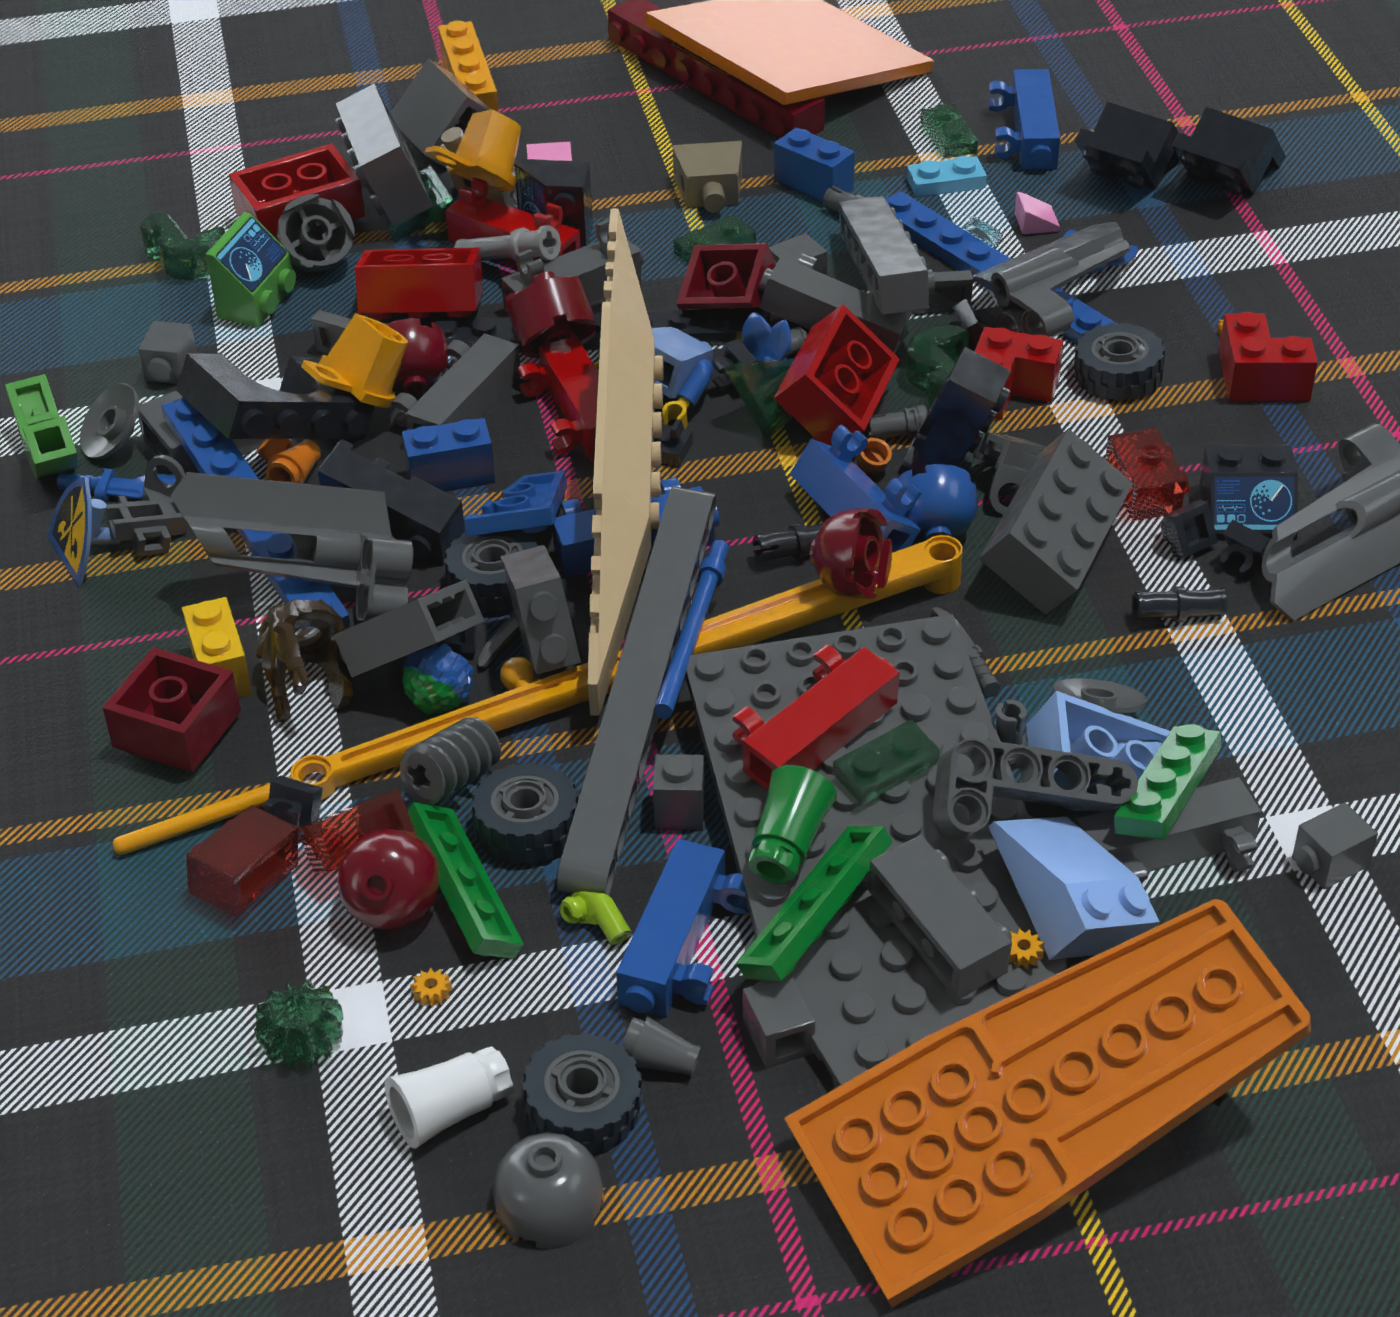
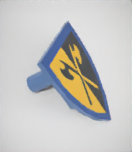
M89 477L73 481L65 489L57 503L48 533L50 542L77 586H82L90 546L120 543V541H115L109 527H101L107 505L102 500L91 499Z

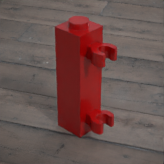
M475 177L471 179L472 189L461 187L459 199L446 210L449 241L455 244L459 239L510 235L518 228L537 231L541 226L550 225L557 230L560 236L561 247L558 256L580 248L579 230L561 224L563 219L562 207L548 202L546 204V215L538 212L534 215L487 199V182ZM535 257V258H533V261L538 260V259H541V258H540V257ZM513 258L500 259L517 265Z
M577 336L540 345V366L534 363H526L518 367V372L523 380L533 378L529 382L519 384L520 389L525 397H535L545 388H548L565 419H558L550 423V427L556 437L564 435L561 438L551 440L557 454H565L571 452L580 444L588 459L592 462L595 459L599 372Z
M825 645L813 654V659L821 664L812 671V675L819 682L766 723H764L755 710L748 706L732 717V720L740 726L732 733V737L743 746V772L768 791L771 774L777 767L797 765L814 770L897 704L900 672L887 659L878 657L866 647H863L844 661L841 654L835 648Z

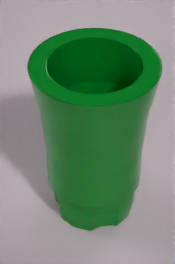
M783 765L773 770L767 800L752 841L753 849L748 860L749 868L754 874L774 884H787V881L794 879L799 866L806 859L811 843L823 819L837 799L836 789L827 778L814 770L797 765Z

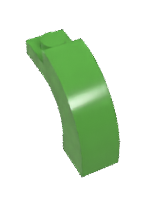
M46 374L5 384L19 435L35 478L39 479L78 468V456L65 416H59Z

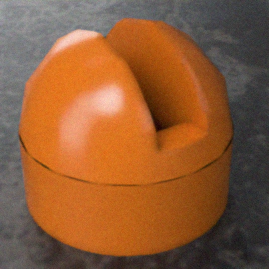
M868 438L867 446L862 453L856 456V463L866 474L876 475L887 468L891 460V448L881 439Z
M266 439L257 449L256 453L268 462L272 456L293 446L290 439Z

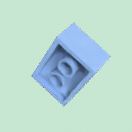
M1056 691L1026 724L1028 746L1120 760L1133 768L1137 779L1140 778L1171 732L1121 713H1113L1101 706ZM1055 768L1053 774L1056 784L1060 788L1067 790V776L1063 771ZM1105 778L1094 784H1089L1088 787L1095 784L1105 785ZM1064 807V808H1067V809H1070V810H1073V811H1088V810H1081V809H1075V808Z
M1068 817L994 821L988 826L1035 930L1039 934L1040 941L1044 942V949L1049 960L1098 955L1152 929L1160 922L1139 878Z

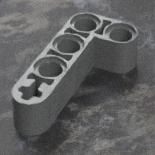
M968 738L946 750L939 758L936 772L933 821L937 831L944 837L952 840L962 839L984 828L989 822L992 796L1104 812L1128 802L1131 796L1137 792L1138 779L1133 768L1120 760ZM959 754L966 755L971 759L974 765L973 776H969L960 770L957 760ZM1007 761L1013 762L1019 767L1021 771L1020 783L1011 780L1006 773ZM1055 768L1060 769L1067 776V790L1060 788L1056 784L1053 774ZM1105 778V785L1095 784L1088 787L1089 784H1094ZM955 802L963 804L969 811V825L961 824L955 818L953 811Z

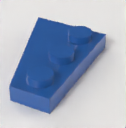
M565 470L522 476L501 492L502 499L488 501L481 506L483 515L471 514L464 519L467 536L522 529L524 533H537L546 530L548 525H553L567 489Z

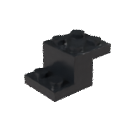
M1110 102L1106 103L1094 131L1080 128L1074 141L1080 149L1082 157L1090 165V170L1093 173L1104 178H1110L1111 175L1124 178L1123 181L1126 184L1138 189H1143L1144 186L1157 189L1170 159L1179 161V157L1172 147L1178 134V130L1173 122Z
M1205 107L1192 136L1178 132L1172 144L1179 157V162L1184 165L1190 178L1205 184L1208 180L1219 183L1223 190L1234 195H1240L1241 192L1254 195L1267 167L1271 166L1280 169L1286 157L1273 129L1209 107Z

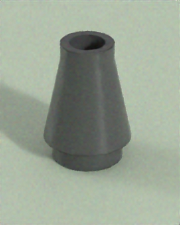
M633 1017L622 1044L626 1048V1053L630 1057H634L637 1062V1068L677 1073L692 1077L702 1047L691 1044L649 1017L645 1021Z

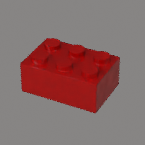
M332 143L229 174L233 203L237 215L240 217L244 212L251 213L276 240L278 221L285 207L300 196L318 194L320 195L319 198H325L329 201L334 199L346 209L352 220L365 217L361 182L355 171Z
M480 247L365 250L355 266L358 314H369V318L372 319L390 318L393 316L392 313H408L410 318H426L431 316V312H447L449 317L469 316L470 311L477 310L483 294Z
M842 304L811 328L773 399L788 414L793 416L815 440L832 446L831 438L839 425H844L852 434L856 430L861 433L865 431L900 359Z

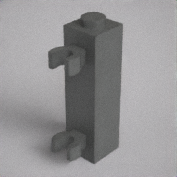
M610 219L596 224L598 242L558 256L553 260L543 262L541 259L533 261L531 249L516 254V264L519 272L501 278L504 311L508 314L504 302L505 297L532 285L531 280L534 276L548 271L554 272L555 277L578 276L583 284L589 303L604 298V281H607L605 267L606 262H608L607 244L609 242ZM627 239L638 281L642 283L641 266L643 265V255L639 247Z
M802 253L797 263L781 256L773 270L769 268L765 270L758 287L760 291L764 292L759 308L811 330L814 325L844 304L895 354L912 312L906 311L882 315L871 294L813 270L817 258Z
M484 334L471 348L460 340H453L447 346L448 354L455 356L448 363V371L418 401L408 393H400L391 402L393 407L401 409L393 418L394 423L407 428V430H412L422 426H436L455 423L465 419L482 418L521 377L518 372V367L520 366L519 344L488 334Z
M1237 777L1196 788L1164 840L1115 834L1114 815L1119 808L1077 818V826L1142 881L1148 879L1147 872L1225 852L1227 861L1233 871L1239 872L1254 868V862L1248 853L1258 849L1255 840L1261 810L1241 779Z

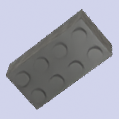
M375 84L337 102L336 106L340 117L336 118L335 121L342 133V139L348 148L347 152L354 164L353 168L363 187H367L371 195V201L379 216L387 214L392 225L395 226L432 207V202L407 143Z
M1068 428L1037 455L979 559L1046 615L1078 590L1133 483L1121 471L1114 468L1094 451L1087 442L1080 439Z

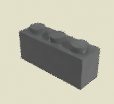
M919 835L870 860L869 893L956 1000L1008 972L1012 940L1008 930L1000 921H994L985 911L975 890L970 885H963L951 870L949 861L943 852L938 849L934 850L926 839Z

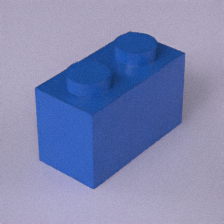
M794 128L774 143V181L823 201L827 189H832V186H837L849 193L854 189L855 151L840 146L834 141H828L813 135L807 130Z
M485 418L465 419L455 423L422 426L417 429L402 431L409 481L415 476L442 491L495 482L492 443Z

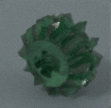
M307 979L301 987H294L287 980L284 991L268 990L266 1003L256 1005V1027L254 1028L256 1041L265 1050V1055L269 1057L271 1063L283 1059V1063L290 1070L298 1061H304L312 1068L314 1057L331 1058L332 1045L342 1043L344 1033L342 1027V1020H344L342 1006L338 1003V999L333 998V993L330 992L327 985L315 989V985H313L310 979Z

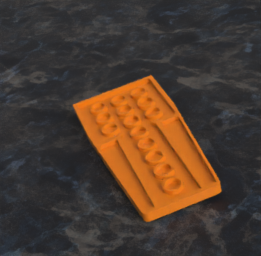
M1214 899L924 1037L784 1119L890 1306L893 1308L1039 1223L1304 1039L1311 1031L1310 1014L1227 903L1223 900Z

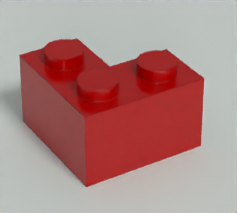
M1252 312L1224 314L1218 353L1229 402H1310L1318 364L1312 338L1297 336L1271 338L1265 314H1255Z
M984 327L975 352L1011 370L1004 387L1011 391L1002 409L996 414L995 419L1003 420L1011 396L1052 402L1060 380L1064 340L1049 338L1045 335L1014 332L1005 328Z

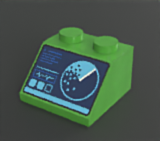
M244 212L206 253L217 317L220 319L259 327L295 286L296 274L292 269L290 253L251 213Z

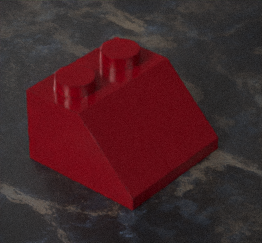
M768 243L694 245L676 303L678 309L759 307L764 293L758 289L762 276L767 268L773 270L776 266Z

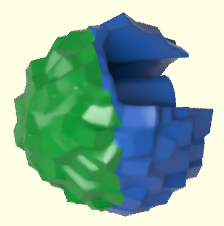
M435 643L407 655L406 662L402 664L404 672L402 683L404 685V694L414 702L415 707L430 715L432 713H443L459 707V705L468 702L469 692L474 683L472 680L474 669L464 657L453 652L450 646L443 643L438 647Z

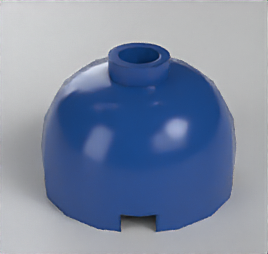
M932 464L925 466L926 473L912 477V470H909L899 476L898 479L906 487L909 483H912L922 492L914 507L904 515L921 529L914 539L915 541L924 542L933 536L946 535L957 539L970 528L977 513L978 499L975 481L974 483L971 482L970 473L965 469L953 465Z

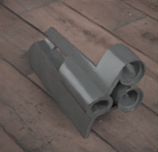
M1117 222L1096 224L972 275L973 282L982 283L992 288L1000 311L995 317V328H1005L1014 332L1045 335L1049 338H1054L1067 332L1075 319L1069 303L1053 291L1116 258L1128 254L1131 250L1127 240L1124 241L1121 228Z
M1371 424L1340 440L1338 451L1344 472L1341 473L1343 481H1345L1344 483L1292 515L1272 530L1273 538L1266 546L1262 558V573L1267 581L1272 582L1270 603L1289 620L1300 618L1400 563V444L1380 424ZM1346 508L1347 515L1353 526L1292 558L1291 544L1299 530L1338 509Z
M187 472L170 495L214 566L356 588V617L358 621L370 620L408 604L406 584L412 569V542L397 540L391 535L385 492ZM224 528L287 533L296 545V555L292 559L240 555Z

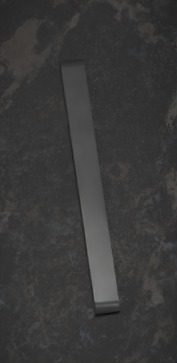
M672 486L669 491L562 854L557 878L558 891L572 894L586 891L610 895L659 719L654 713V706L691 604L714 520L716 493Z

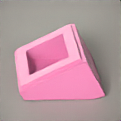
M1017 192L1015 215L1022 234L1060 231V225L1051 205L1025 193Z

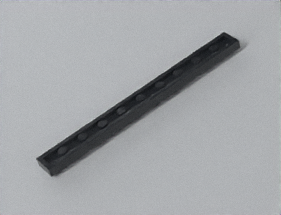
M759 307L647 311L651 328H676L701 342H707L710 346L724 345L737 339L743 343V326L751 313L761 315L771 328L784 320L788 322L790 330L799 326L805 330L807 335L810 329ZM602 312L594 314L597 326L594 325L596 332L591 339L582 344L585 350H600ZM484 316L476 319L441 318L426 321V326L432 328L431 322H433L444 331L447 346L453 340H460L471 348L484 334L519 344L510 317L491 318ZM519 345V353H523Z

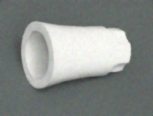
M493 1047L484 1048L474 1054L467 1052L443 1063L385 1079V1094L391 1115L401 1135L412 1148L419 1147L439 1132L475 1113L491 1107L492 1102L503 1099L513 1092L509 1067L500 1051H496Z

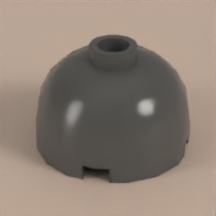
M308 194L297 197L285 207L278 221L277 241L290 253L292 266L303 272L318 274L332 270L345 260L352 247L355 228L350 214L339 202L334 199L329 201L325 198H319L320 195Z
M542 1133L529 1136L516 1143L499 1162L494 1178L493 1197L497 1220L511 1238L519 1241L520 1236L526 1240L535 1241L537 1248L552 1249L574 1243L591 1231L595 1225L594 1218L600 1212V1208H603L604 1188L597 1161L585 1146L562 1134Z

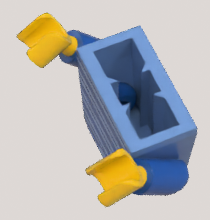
M652 328L655 356L663 355L664 369L663 381H656L655 384L662 383L663 394L667 397L678 398V401H671L663 406V424L668 425L669 421L677 419L682 421L684 429H686V410L688 407L695 406L712 377L713 365L711 361L713 359V349L707 342H701L676 328ZM599 361L593 364L599 372Z

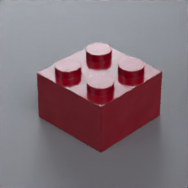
M152 647L102 707L112 747L192 773L241 712L233 671Z

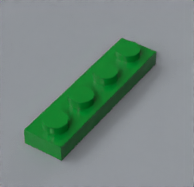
M1187 724L1180 727L1174 726L1138 779L1137 792L1131 796L1128 802L1122 804L1114 815L1115 834L1164 840L1221 749V731L1205 730L1202 726Z
M413 802L404 817L412 833L425 841L438 859L440 869L438 871V885L473 954L514 959L524 943L454 810Z
M848 826L735 963L745 979L782 981L794 971L800 957L812 942L821 937L828 922L840 907L849 902L853 891L870 872V860L884 854L892 844L893 840L884 826Z

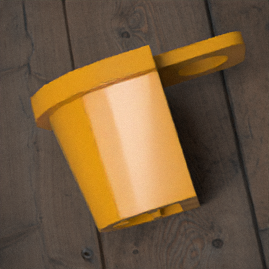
M492 109L473 113L456 154L440 146L426 147L424 154L449 166L448 171L471 181L475 177L486 181L488 188L512 191L517 182L516 177L513 175V169L522 128L514 120Z
M355 313L327 356L323 355L319 363L304 360L301 367L315 380L324 385L351 392L363 403L389 408L392 406L391 402L396 398L392 388L404 357L408 340L389 326Z

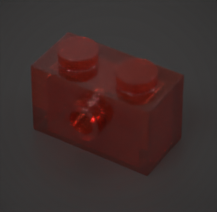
M1156 428L1108 435L1105 460L1121 471L1133 483L1123 502L1132 521L1161 517L1182 508L1184 495H1187L1189 491L1188 477L1183 469H1179L1174 460L1171 446L1168 443H1164Z
M399 789L385 791L296 828L314 873H328L340 868L342 859L353 843L373 831L393 829L398 831L404 830L417 835Z
M251 805L234 819L229 820L222 828L202 843L194 846L186 854L188 893L235 916L298 866V827Z

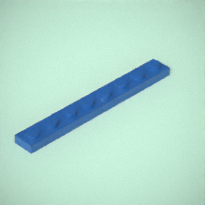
M902 191L885 199L890 208L894 207L897 220H902L904 232H909L912 242L958 271L971 270L972 275H975L1011 259ZM979 283V284H981L982 286H984L985 288H987V289H989L990 291H992V288H991L990 286H987V285H985V284ZM1059 288L1053 291L1065 299L1073 310L1075 321L1071 323V327L1067 332L1060 335L1076 345L1078 338L1082 337L1083 333L1087 330L1090 331L1096 326L1115 323Z
M184 397L161 405L163 418L199 473L258 479L234 441L226 438ZM236 529L253 556L292 559L296 555V545L287 533ZM266 574L284 604L293 599L317 601L321 599L341 616L345 628L350 626L349 614L329 584ZM302 627L301 630L313 627Z

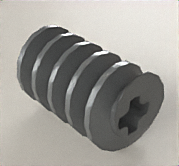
M467 717L408 748L402 756L400 764L401 780L406 791L414 800L421 804L432 805L440 801L442 798L476 780V778L486 774L491 766L500 761L501 747L499 739L493 728L485 721L475 717Z

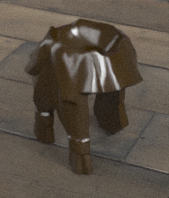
M293 599L285 604L274 605L269 609L267 617L261 623L255 657L262 659L265 676L272 687L271 694L275 704L277 722L286 721L291 711L285 685L286 667L293 681L294 694L302 695L309 682L304 662L316 663L325 669L329 684L330 701L336 708L347 707L350 699L353 697V680L347 671V665L340 656L339 647L334 637V634L346 629L341 616L321 599L318 601ZM302 627H313L302 629V631L297 635L295 633V629Z

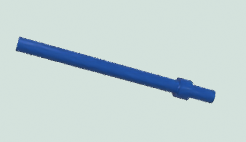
M715 540L711 545L708 556L702 560L697 579L698 585L654 706V713L659 718L667 719L673 713L687 672L690 655H693L714 590L723 581L726 572L724 561L729 550L728 544L723 540Z

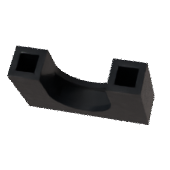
M187 353L176 389L182 397L228 439H364L375 408L373 405L359 401L351 392L318 382L301 367L304 360L319 363L322 357L290 356L280 390L278 391L250 379L222 354Z

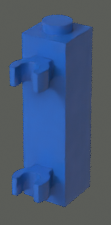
M1013 69L1012 86H1007L1002 81L990 82V94H1000L1002 96L997 99H988L989 110L998 112L1006 109L1008 106H1012L1016 131L1014 132L1008 127L995 129L996 140L1008 141L1003 145H994L995 156L1007 158L1014 153H1019L1021 170L1057 169L1060 134L1049 69Z
M839 425L832 435V446L811 439L790 472V475L830 517L847 509L869 508L879 510L888 526L880 527L883 539H891L892 553L910 547L921 529L904 515L914 507L922 492L912 483H909L906 487L898 478H893L887 485L884 493L852 461L853 457L862 453L868 443V439L860 431L856 430L852 434L844 425Z
M676 477L661 480L663 494H661V498H652V502L660 503V522L671 487L681 488ZM701 486L689 488L692 490L703 491ZM578 499L561 502L564 516L555 517L552 525L555 555L565 578L591 573V556H594L595 538H592V515H596V509L582 511ZM717 506L706 547L711 546L714 542V527L720 525ZM652 529L651 549L647 560L650 559L658 529Z
M677 839L616 971L618 1005L628 1007L638 1013H651L666 1018L677 994L682 995L692 1003L708 1005L714 991V985L709 984L714 969L701 963L690 964L716 903L721 904L725 909L736 914H746L748 910L745 900L746 888L742 874L733 873L725 876V850Z

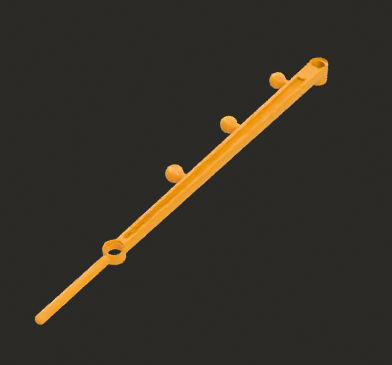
M939 535L893 552L888 581L884 588L875 589L873 593L878 596L874 599L837 595L818 579L704 620L693 655L745 647L922 585L928 591L936 594L951 593L961 585L963 547L956 538ZM623 650L619 651L606 694L611 691ZM512 657L504 662L500 670L502 685L509 691L326 757L315 754L304 756L292 765L291 776L287 778L302 782V779L310 773L318 772L325 774L326 776L323 780L311 784L323 788L321 800H324L338 786L399 766L401 758L408 748L463 718L475 717L481 719L493 728L494 732H498L588 701V663L535 681L536 672L532 663L522 657ZM270 783L118 836L112 842L113 850L118 855H126L262 807L269 800Z

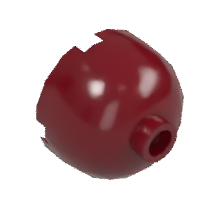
M414 318L396 320L386 324L408 340V345L392 388L393 392L399 394L408 393L412 396L419 395L429 390L444 375L448 366L447 343L444 331L437 324L431 322L432 328L421 326L420 319Z
M869 508L842 510L825 520L815 540H813L810 546V560L815 566L822 583L835 594L852 598L874 599L878 596L873 593L875 589L885 587L891 569L892 542L891 539H883L880 526H888L879 510Z
M393 829L373 831L353 843L340 863L337 878L340 899L350 915L365 926L383 930L407 927L427 914L438 897V871H440L438 859L429 845L412 832Z

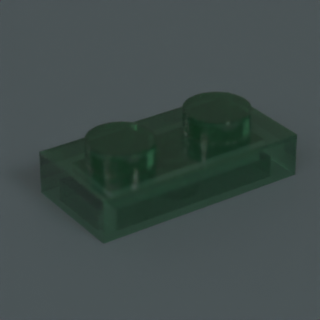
M939 104L933 108L921 109L920 122L943 159L978 153V140L954 104Z
M732 214L673 240L674 253L689 264L694 245L756 244V230Z
M910 719L834 760L832 774L860 805H863L938 764L941 750Z

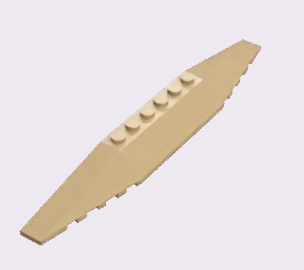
M610 209L609 242L607 244L608 262H606L605 267L607 281H604L603 290L606 302H602L593 479V499L596 515H592V538H595L594 556H591L593 584L592 594H590L591 626L588 654L590 716L600 715L651 549L652 529H658L660 525V503L652 502V498H661L660 472H653V468H661V442H654V438H662V412H655V409H663L662 383H655L656 381H663V355L655 356L654 336L619 209Z

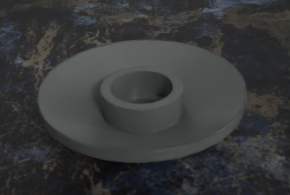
M125 383L112 385L104 390L93 402L84 418L80 432V445L86 456L95 460L107 458L130 438L134 431L139 410L138 394L133 387Z
M1072 678L1060 680L1053 685V694L1059 691L1101 706L1113 713H1121L1123 715L1144 709L1147 702L1146 696L1140 691L1126 685L1105 680Z

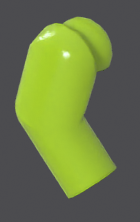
M575 892L571 897L563 899L560 905L561 916L566 922L570 924L579 922L580 924L599 925L610 945H617L625 941L632 934L631 929L613 899L605 893Z

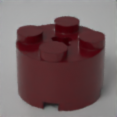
M543 272L532 278V285L521 291L509 294L504 299L517 340L523 354L527 357L540 358V345L576 336L581 344H584L596 332L594 326H597L583 284L578 276L555 277L554 272Z

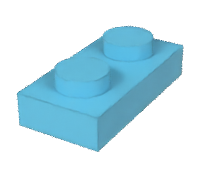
M960 156L956 159L943 161L928 160L920 164L907 165L906 178L915 197L986 188L987 175L977 156Z

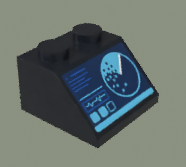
M516 158L514 170L517 179L516 195L518 209L534 215L537 212L546 215V204L548 202L562 207L563 219L561 224L578 229L580 248L587 246L593 228L590 162Z
M1277 444L1205 445L1199 486L1202 501L1209 504L1217 540H1225L1223 533L1232 520L1271 540L1273 538L1272 530L1298 512V472L1292 446ZM1298 532L1294 536L1293 540H1297Z

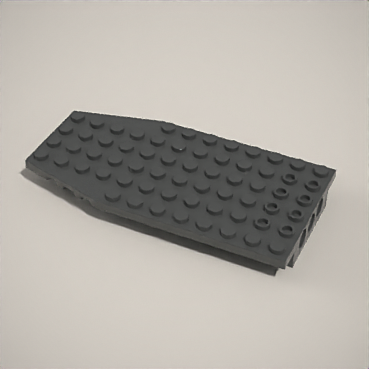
M953 614L690 655L685 679L738 874L743 876L746 888L745 900L756 938L848 826H884L893 840L884 853L922 835L934 850L938 849L943 852L949 861L951 870L963 885H970L975 890L980 899L981 906L994 921H1000L1006 927L1009 934L1010 931L1018 934L1020 928L1024 933L1030 929L1031 935H1037L988 827L994 821L1029 819L1023 801L992 796L989 822L984 828L962 839L952 840L946 838L937 831L934 825L933 806L937 764L940 756L949 748L968 738L1000 742ZM825 645H830L846 661L860 649L866 647L878 657L887 659L900 672L897 704L814 769V771L823 775L833 784L837 792V799L823 819L811 843L806 859L799 866L794 879L787 881V884L767 882L750 870L748 860L753 849L752 841L762 817L768 791L743 772V746L732 737V733L740 726L732 720V717L748 706L755 710L764 723H766L819 682L812 675V671L821 664L813 659V654ZM959 754L957 760L960 770L969 776H973L974 765L971 759L966 755ZM1007 761L1006 773L1008 774L1009 778L1015 782L1011 768ZM955 802L953 807L955 818L961 824L969 825V811L963 804ZM868 873L853 891L849 902L840 907L825 926V931L821 937L812 942L800 957L796 968L791 974L815 1019V1035L811 1036L812 1050L817 1059L824 1062L833 1077V1085L836 1089L924 1037L1067 970L1066 958L1049 960L1043 947V959H1038L1037 966L1029 963L1027 970L1023 965L1016 968L1015 962L1009 963L1007 973L956 1000L869 893Z

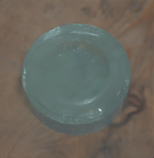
M975 216L970 217L964 228L995 247L998 246L1003 237L1001 231Z

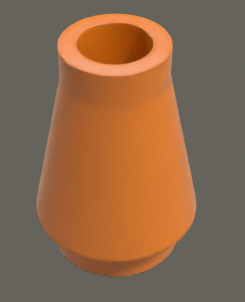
M303 440L298 445L272 456L266 468L267 480L304 484L313 466L321 457L319 446L312 440Z

